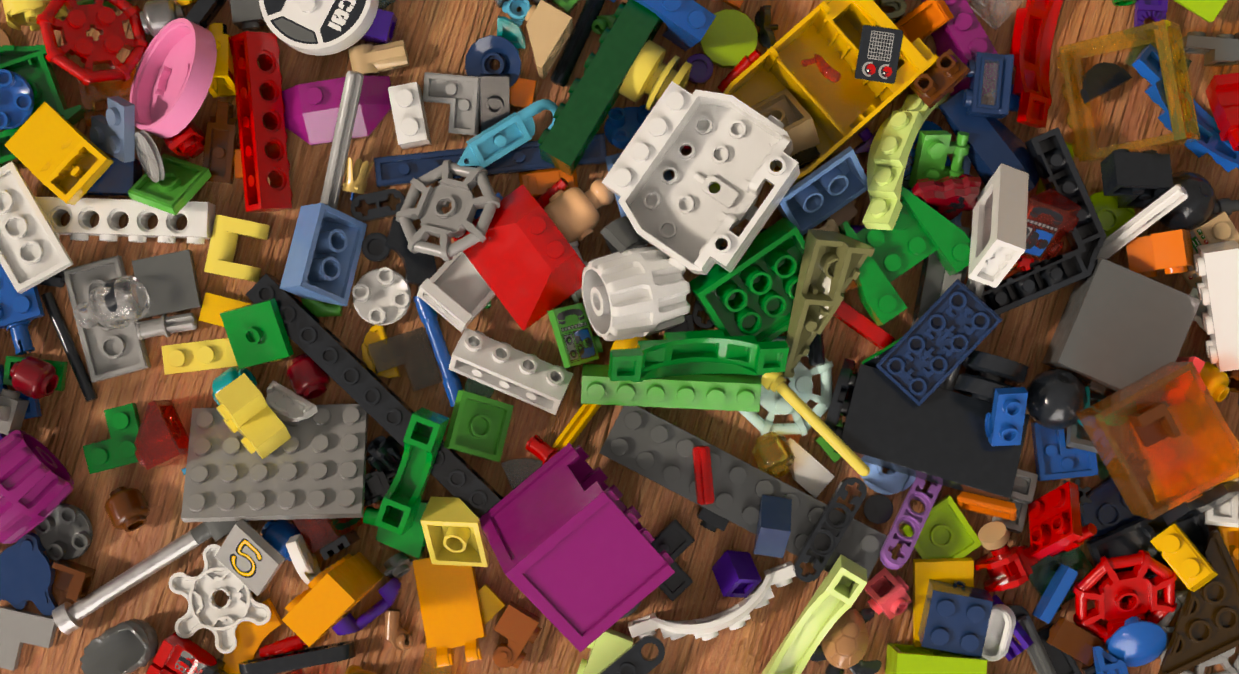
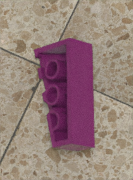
M944 0L955 18L931 34L937 48V56L940 57L944 52L951 49L967 65L968 59L972 60V56L977 52L998 54L967 0ZM985 63L982 97L996 90L998 64ZM965 76L953 88L954 91L950 96L961 89H969L970 78Z

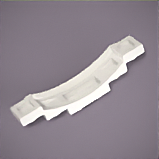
M789 561L763 571L765 574L764 581L747 598L720 613L693 620L671 621L657 618L654 612L628 622L632 638L639 636V639L644 636H653L656 634L655 629L660 628L664 639L670 637L671 640H676L687 634H694L695 639L702 638L703 641L717 637L719 635L718 631L728 627L730 630L739 629L746 625V620L751 619L749 613L753 609L761 608L770 603L768 599L774 597L771 585L775 584L779 588L793 582L792 578L796 576L793 571V563Z

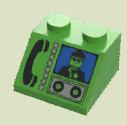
M583 303L547 311L565 369L600 359L598 353L603 352L600 338L598 335H592L591 323Z

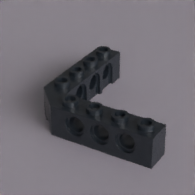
M1059 127L1025 142V145L1054 211L1063 216V221L1059 222H1062L1061 226L1071 250L1030 267L1031 269L1028 271H1020L1004 278L996 288L989 285L985 286L981 299L998 315L1090 276L1100 248H1102L1106 239V233Z

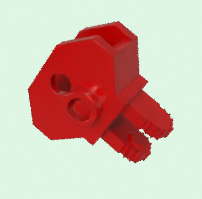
M1006 544L1002 548L991 550L990 554L975 560L974 568L976 571L983 568L987 569L990 579L984 582L983 587L989 592L1004 591L1016 588L1028 581L1029 575L1033 573L1031 566L1041 561V559L1031 556L1030 545L1008 547Z

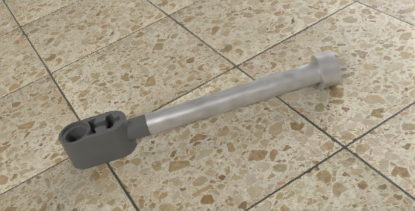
M238 521L203 522L76 603L65 602L52 610L55 624L64 634L69 635L83 625V618L212 537L216 542L229 535L233 526Z

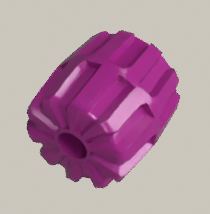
M14 430L0 440V542L3 544L15 543L43 522L74 488L73 479L60 460L35 437L22 430Z

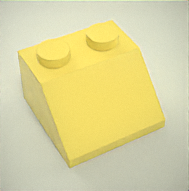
M431 496L420 520L431 563L436 565L488 567L489 559L479 518L460 498Z

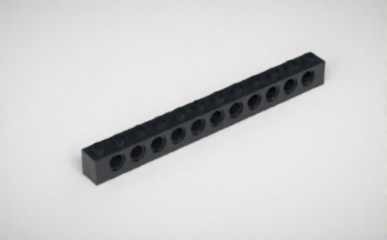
M265 274L245 295L253 303L275 298L287 335L404 447L403 439L414 411L334 333L306 309L292 293L280 289L281 282L273 275ZM442 439L431 474L454 497L460 498L478 518H481L504 497L455 450L444 448L445 441Z

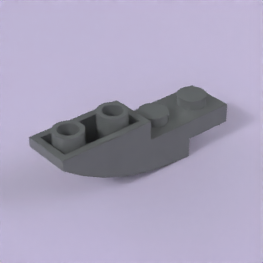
M1200 31L1188 32L1186 36L1176 42V53L1204 55V66L1239 65V32L1235 35L1218 34L1216 37H1208L1205 32Z

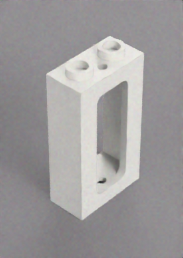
M1001 163L978 195L972 215L968 278L996 288L1026 250L1029 173Z

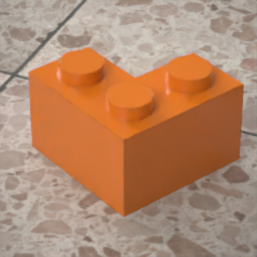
M1180 229L1154 233L1150 236L1137 237L1126 245L1129 270L1148 278L1157 277V271L1164 270L1165 275L1188 272L1187 266L1194 265L1190 230Z

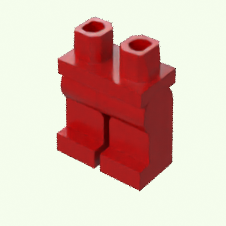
M1239 73L1214 75L1205 93L1217 127L1220 130L1221 141L1229 140L1233 150L1239 151Z

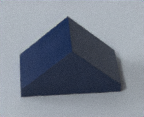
M762 494L753 554L778 558L784 557L791 533L792 499Z

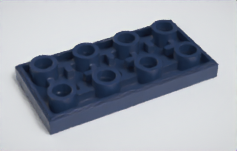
M957 279L875 366L920 406L991 333L1003 318L961 280Z

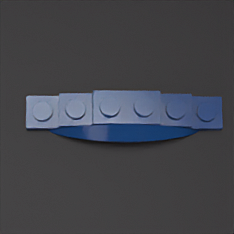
M1149 44L1141 51L1132 66L1140 76L1150 83L1145 93L1163 109L1158 119L1198 158L1208 153L1227 172L1236 167L1239 169V151L1233 150L1229 140L1221 141L1220 130L1215 119L1185 89L1176 74L1173 63Z

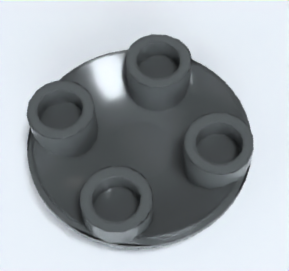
M60 503L43 522L34 528L40 537L47 556L55 561L60 559L72 560L80 557L89 549L93 539V528L87 515L78 507L67 503Z

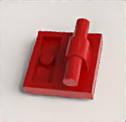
M1068 481L1028 504L1031 556L1042 559L1047 555L1053 557L1063 551L1069 552L1083 545L1084 540L1097 534V528L1094 524L1089 523L1084 527L1081 526L1078 485Z

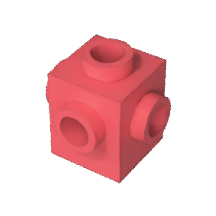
M885 567L869 580L864 587V590L870 597L867 601L869 606L877 615L883 612L889 620L902 614L912 602L906 592L910 589L909 586L899 575L894 577Z

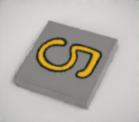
M243 519L233 526L215 556L257 596L266 589L285 560L275 548Z

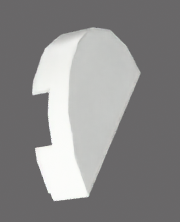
M274 380L267 387L266 402L280 420L298 422L308 419L318 412L315 404Z

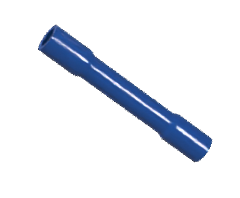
M414 296L413 299L418 314L425 326L443 378V385L450 406L453 407L458 390H463V387L456 372L448 369L451 357L438 322L437 312L419 296Z

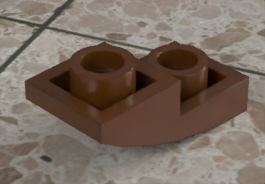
M1061 616L1058 622L1051 627L1049 638L1046 641L1089 667L1094 662L1092 647H1102L1104 644L1103 640Z

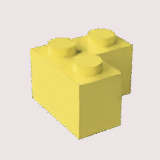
M245 373L215 394L220 404L216 409L234 434L237 431L242 434L244 438L240 441L250 454L256 451L264 459L291 439L286 426L271 410L262 393Z

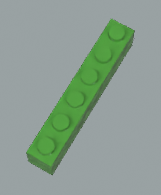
M583 364L581 404L759 412L762 385L760 375L695 374L655 378L642 382H632L630 380L610 381L608 375L609 365Z

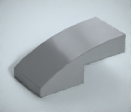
M1017 469L1011 499L1007 500L1008 502L1015 503L1017 518L1011 521L993 516L992 522H1002L1008 531L1018 534L1023 531L1028 504L1033 501L1038 478L1037 474Z

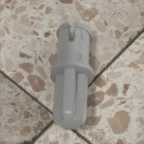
M193 313L170 317L163 314L161 318L136 322V333L140 340L162 335L170 337L172 333L197 328V319Z

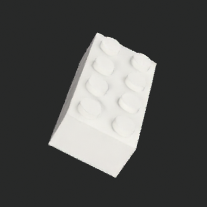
M1235 240L1197 246L1198 254H1193L1195 271L1202 277V283H1197L1199 300L1202 301L1203 306H1206V312H1201L1203 329H1206L1207 335H1210V340L1205 341L1207 357L1210 358L1211 364H1216L1220 372L1239 370V244Z

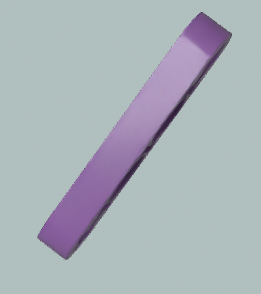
M916 477L880 550V560L885 567L896 570L907 562L942 485L930 482L931 486L926 493H923L921 490L925 485V480ZM910 501H920L924 506V512L917 513L913 511L910 507ZM908 524L913 530V536H903L899 531V525ZM898 543L902 546L897 553L898 558L894 560L891 558V551Z

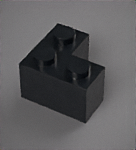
M1117 149L1112 151L1100 163L1104 196H1117L1118 208L1145 209L1174 186L1170 154H1159L1155 150L1139 153L1130 152L1128 149Z

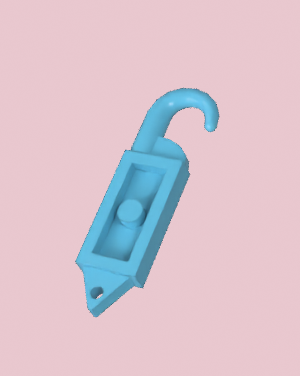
M541 99L517 113L514 112L466 141L467 147L457 164L459 166H482L485 168L532 139L535 133L533 116L543 110L551 111L554 116L558 106L551 100ZM553 118L552 123L548 127L550 130L554 125L555 118Z

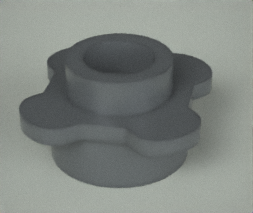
M404 552L390 557L384 563L386 568L385 576L395 577V579L404 576L410 571L409 566L413 564V559L406 557Z

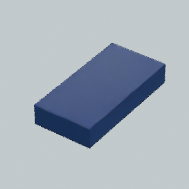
M1060 563L1032 615L1048 624L1051 623L1075 581L1078 572Z

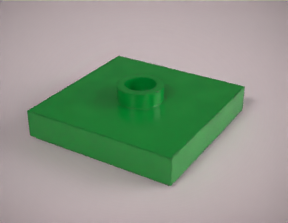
M275 298L220 313L239 369L290 357L294 354Z

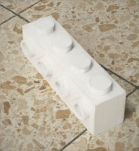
M465 328L458 341L448 368L453 372L554 415L557 414L573 376V373L566 371L565 368L559 365H552L539 359L536 355L524 353L513 348L508 343L496 341L480 331H473Z

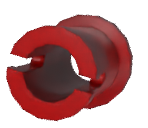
M539 435L532 436L525 448L541 460L543 464L560 451L559 448L551 447Z

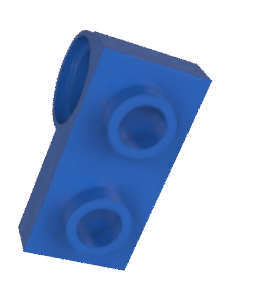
M1025 387L995 388L992 412H988L985 416V432L991 446L1021 445L1028 392Z

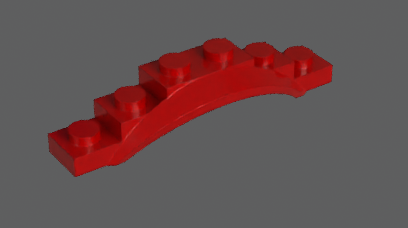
M1027 0L1026 8H1019L1016 12L1010 54L1014 55L1013 68H1016L1012 94L1021 96L1017 122L1035 128H1046L1048 110L1052 103L1049 82L1050 58L1055 28L1063 0Z

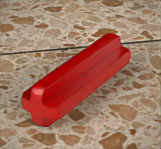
M696 446L692 449L697 503L708 505L715 501L709 446Z

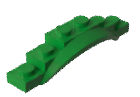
M723 330L665 332L664 340L638 341L637 348L611 350L608 375L610 381L630 380L632 382H642L655 378L680 375H763L771 372H785L789 346L786 341L757 342L754 335L725 337Z

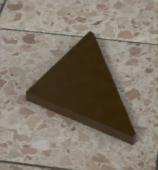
M1216 529L1210 531L1202 555L1218 575L1195 592L1188 591L1158 674H1180L1239 646V574L1220 532Z

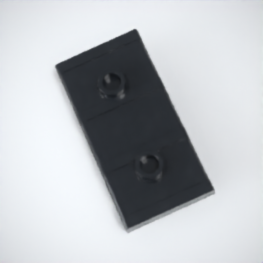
M1193 494L1135 521L1124 524L1102 536L1086 541L1094 565L1096 566L1101 561L1100 558L1104 556L1111 558L1136 554L1139 550L1148 551L1154 559L1170 567L1161 556L1162 553L1158 552L1150 541L1171 526L1166 524L1162 517L1164 516L1163 514L1182 501L1194 498L1196 495ZM1203 513L1176 523L1201 554L1210 534L1208 526L1205 524ZM1134 566L1114 570L1116 573L1131 571ZM1149 569L1145 574L1150 579L1157 576L1156 573Z

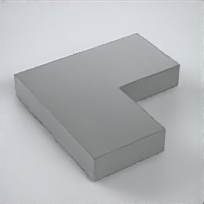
M425 72L423 101L450 104L448 133L478 135L481 114L480 77Z
M0 606V668L12 671L18 668L23 643L45 648L52 647L57 628L53 617Z

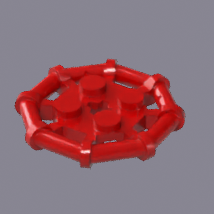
M51 0L44 11L36 17V23L40 26L47 53L45 58L49 63H55L82 81V85L89 86V83L114 80L125 82L131 78L130 74L150 44L146 40L140 19L141 9L138 5L134 6L127 0H106L123 12L117 16L112 8L103 6L104 0H94V4L78 5L76 0ZM63 5L70 11L64 21L55 18ZM127 21L130 22L134 39H129L125 36L123 24ZM90 28H94L101 34L98 37V41H94L92 36L86 35ZM54 30L61 32L63 46L58 47ZM122 48H125L131 52L125 61L121 63L116 56ZM69 53L73 56L75 54L81 58L80 61L84 63V67L82 68L65 55ZM109 64L111 69L93 71V65Z
M1139 550L1136 554L1111 558L1104 556L1100 558L1101 561L1080 582H1076L1072 588L1075 593L1073 621L1077 626L1084 627L1100 637L1105 643L1120 627L1124 626L1125 621L1130 617L1137 616L1142 621L1158 624L1169 612H1174L1177 608V603L1175 602L1177 574L1171 567L1165 566L1151 557L1148 551ZM1134 566L1131 571L1116 573L1114 570ZM1149 569L1156 573L1157 576L1150 579L1145 574ZM1099 581V587H1093ZM1163 589L1162 597L1157 598L1158 590ZM1128 595L1131 596L1127 598V602L1121 601L1123 597ZM1087 599L1095 600L1094 608L1087 610ZM1150 610L1151 613L1145 618L1144 614ZM1099 619H1103L1105 621L1106 619L1108 620V623L1106 625H1101L1097 621Z

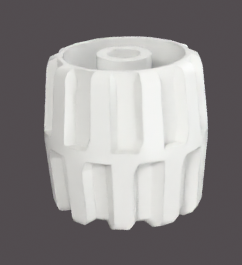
M655 246L627 249L622 253L618 251L589 261L588 265L583 269L581 288L585 311L595 333L603 337L605 341H617L649 336L682 324L685 321L684 315L690 313L691 307L686 301V295L691 292L689 282L685 281L683 277L686 270L684 269L681 272L668 263L670 257Z

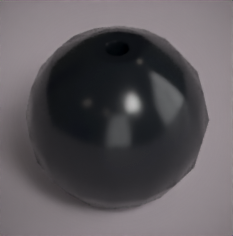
M1188 171L1173 173V184H1179L1184 187L1189 196L1159 221L1162 225L1173 230L1196 229L1207 222L1213 214L1216 205L1215 191L1210 182L1198 173Z
M1049 369L1037 374L1026 389L1028 392L1026 407L1031 418L1041 426L1053 430H1061L1076 424L1084 414V409L1088 402L1087 391L1083 382L1076 375L1062 369Z

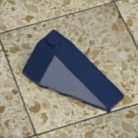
M964 89L959 90L938 105L956 137L959 131L969 133L967 144L970 145L967 156L985 185L1002 163L1029 173L1028 192L1035 188L1040 177L1025 143L997 118L966 116L967 107H963Z

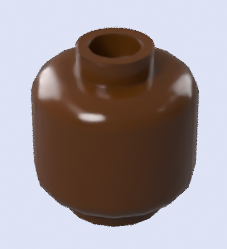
M125 486L113 490L110 493V498L105 503V511L113 526L126 532L134 531L143 526L147 521L146 518L150 511L142 493L136 488L127 489Z

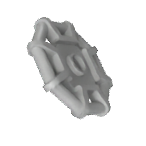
M449 159L444 160L443 164L410 181V189L401 210L396 213V221L400 222L408 242V249L412 253L420 252L440 257L444 261H451L453 256L480 241L483 243L487 239L485 235L496 209L500 207V198L496 197L485 168L482 166L477 168L459 166ZM455 175L466 177L463 182L453 180ZM442 178V180L438 181L440 185L434 188L432 186L427 187ZM478 185L483 196L476 198L472 193V189ZM420 193H421L422 195H421L420 200H419V202H418V204H417V207L414 208L415 205H416V202H417V200H418V198H419V195H420ZM449 203H451V210L444 214L441 209L448 207ZM477 209H483L475 227L472 221ZM420 219L421 228L416 232L412 222ZM466 230L470 233L454 243L451 242L452 237L459 238L465 234ZM430 235L439 237L440 245L426 241Z

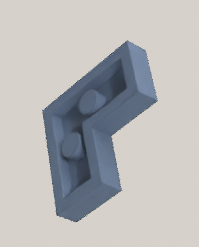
M119 96L107 97L108 109L106 110V117L103 115L91 116L90 139L99 149L124 163L135 161V105Z

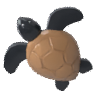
M864 608L859 612L856 609H848L828 631L810 660L817 662L827 660L830 664L826 668L825 674H844L845 668H849L853 674L877 673L881 668V661L861 660L866 653L869 640L865 623L874 617V610L872 608Z

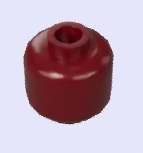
M307 354L295 357L292 360L293 364L287 370V376L294 392L299 396H304L305 399L316 398L325 393L326 387L330 382L329 375Z
M28 356L22 359L21 362H16L10 371L13 388L33 399H41L51 395L59 381L56 368L35 356Z

